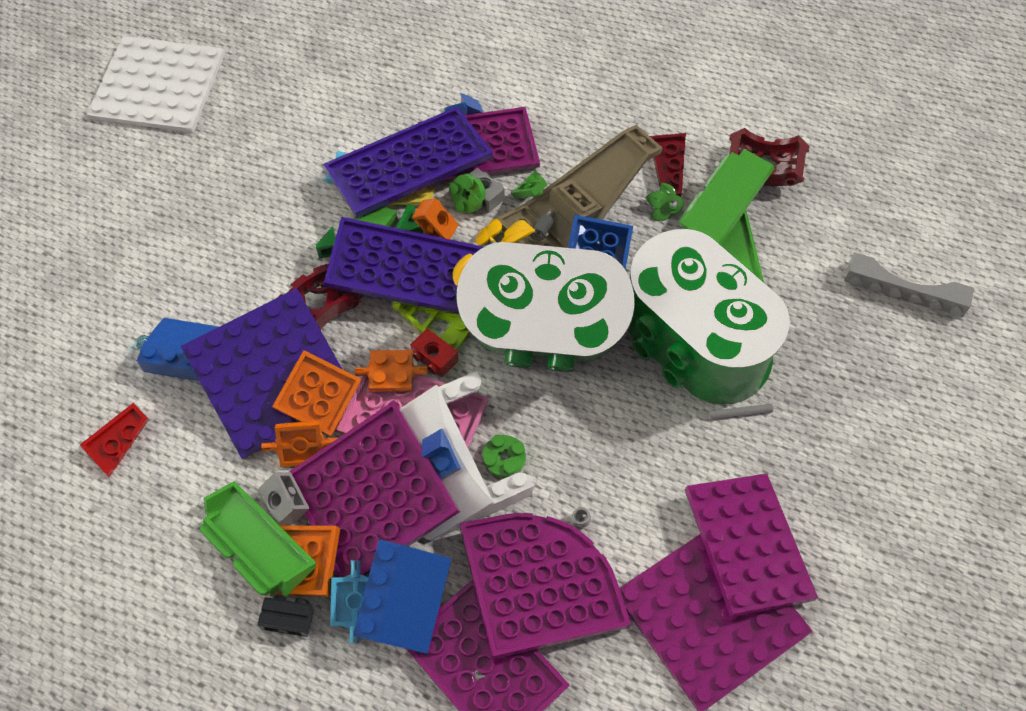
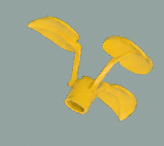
M498 219L491 220L476 235V244L482 246L489 240L492 243L493 241L496 243L493 237L500 233L502 223ZM519 220L505 231V237L502 238V242L517 243L535 232V230L526 221ZM467 254L455 265L453 270L455 285L458 286L460 275L469 259L473 256L472 254Z

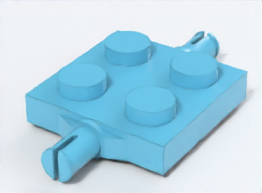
M350 560L351 575L331 577L330 626L350 628L349 643H354L353 633L369 578L360 575L361 560H356V570L355 560ZM355 636V643H359V637Z

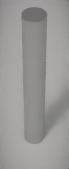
M764 404L709 411V418L718 419L773 412V405Z

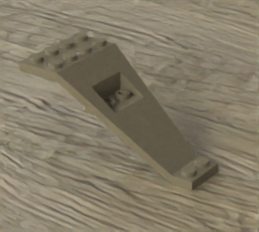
M637 125L622 131L545 188L541 195L497 217L496 219L502 223L501 230L505 233L512 224L519 220L526 221L533 228L540 216L552 209L555 212L552 217L553 224L548 231V235L543 240H537L530 234L517 243L568 248L574 215L603 220L646 161L661 154L663 148Z

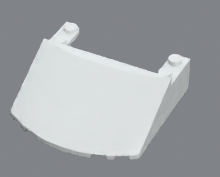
M477 371L440 387L435 385L400 408L421 445L424 438L439 429H443L461 467L460 470L442 480L460 512L423 537L430 542L459 529L460 523L479 520L532 496L534 489L531 478L525 473H516L486 487L447 406L448 403L479 390L481 378Z

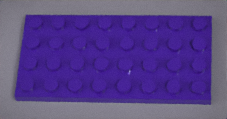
M455 107L326 162L323 166L355 217L358 218L493 158V151L458 107Z
M341 217L324 280V287L460 314L457 305L458 286L455 285L453 280L454 267L467 254L474 255L483 246Z

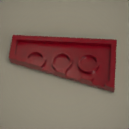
M686 133L650 136L663 148L661 154L653 157L659 187L661 183L669 184L675 189L676 195L681 197Z

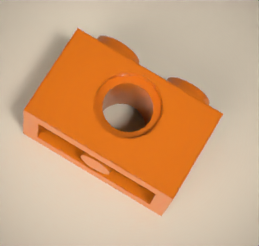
M436 198L422 200L412 216V219L427 235L451 239L459 225Z

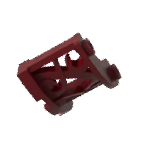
M746 128L730 134L731 146L729 155L731 152L740 155L745 149L755 153L760 158L763 155L770 156L771 160L778 164L774 167L775 169L764 185L794 186L804 182L805 158L810 146L799 135L787 139H775V142L765 141V137L758 136Z
M329 264L314 268L313 273L307 277L303 274L290 284L292 288L288 291L290 292L297 288L305 303V294L308 292L314 294L327 293L324 307L310 310L320 330L337 315L357 307L362 297V294L324 287Z

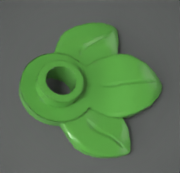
M661 183L660 191L652 192L646 196L647 202L655 208L651 214V219L666 220L671 214H677L683 208L682 198L676 195L675 189L671 185ZM671 201H676L677 207H672Z

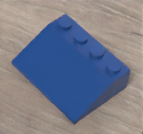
M574 215L568 248L595 250L606 253L615 258L626 270L633 226Z
M163 318L144 341L136 361L143 372L199 381L181 345L219 326Z
M379 539L353 636L428 654L452 558Z

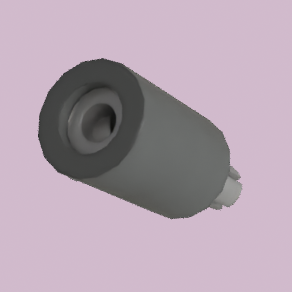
M552 209L548 210L546 214H542L533 227L535 232L531 233V235L535 239L543 240L548 235V231L553 224L552 217L555 213Z

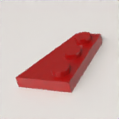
M132 403L82 442L80 446L103 472L110 477L149 419Z

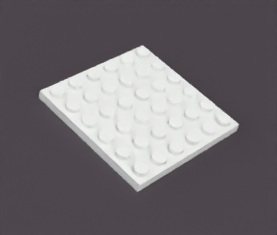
M123 36L86 115L88 119L193 133L225 51L222 48Z

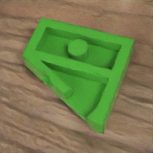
M534 171L511 194L515 199L536 198L543 193V189L548 184L537 171Z

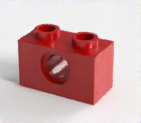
M428 328L410 344L411 350H413V358L420 363L422 361L427 365L428 370L434 375L437 373L443 377L459 361L458 351ZM437 353V355L431 356L430 354Z

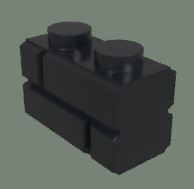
M281 595L264 598L258 619V626L261 630L308 637L314 614V608L309 604L308 600L296 598L295 602L286 601L287 598Z

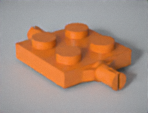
M371 350L368 367H355V376H368L370 392L412 391V382L415 375H428L427 366L415 367L413 350Z
M320 421L276 424L275 442L262 443L261 447L262 452L276 451L280 467H291L300 465L338 439V437L324 438Z

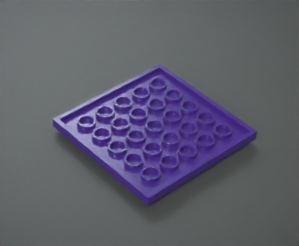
M297 288L181 345L184 354L241 459L261 450L262 443L275 442L276 424L299 422L273 409L272 406L303 350L342 369Z

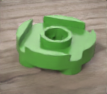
M464 174L456 177L449 185L451 198L458 212L472 213L482 208L486 192L479 178H474L472 174ZM466 191L470 192V195L468 197L466 195Z
M495 435L487 442L483 449V463L487 471L498 478H507L519 473L526 462L524 444L512 436ZM507 452L510 458L501 461L499 454Z

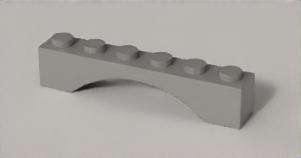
M855 252L848 263L844 279L845 282L853 286H862L873 292H882L893 298H902L913 304H922L933 310H942L953 316L962 317L971 307L974 287L957 282L943 285L911 283L888 272L874 258Z

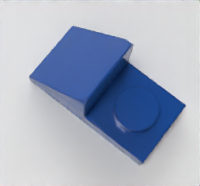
M461 93V103L444 108V112L458 107L463 115L484 113L478 100Z
M439 429L422 440V457L430 459L442 480L461 469L443 429Z

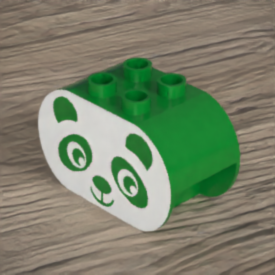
M675 229L658 234L644 243L637 251L630 271V280L634 292V311L628 331L634 339L632 345L635 351L645 360L653 357L663 367L662 374L671 386L680 388L683 385L692 395L701 400L715 404H734L752 397L766 383L772 370L773 356L783 345L789 331V313L783 300L715 240L702 232L690 229Z
M498 242L487 245L477 251L465 265L458 282L457 305L465 326L475 340L487 350L498 355H505L504 362L506 366L531 368L532 358L548 360V370L573 372L574 362L585 363L597 360L609 353L617 345L628 329L633 316L634 292L626 270L615 258L606 253L595 250Z

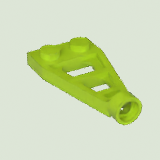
M396 301L392 303V309L398 311L420 333L427 328L435 333L430 326L436 319L449 322L450 325L444 334L437 336L457 351L470 335V331L465 326L460 314ZM418 311L430 314V317L424 324L414 318Z

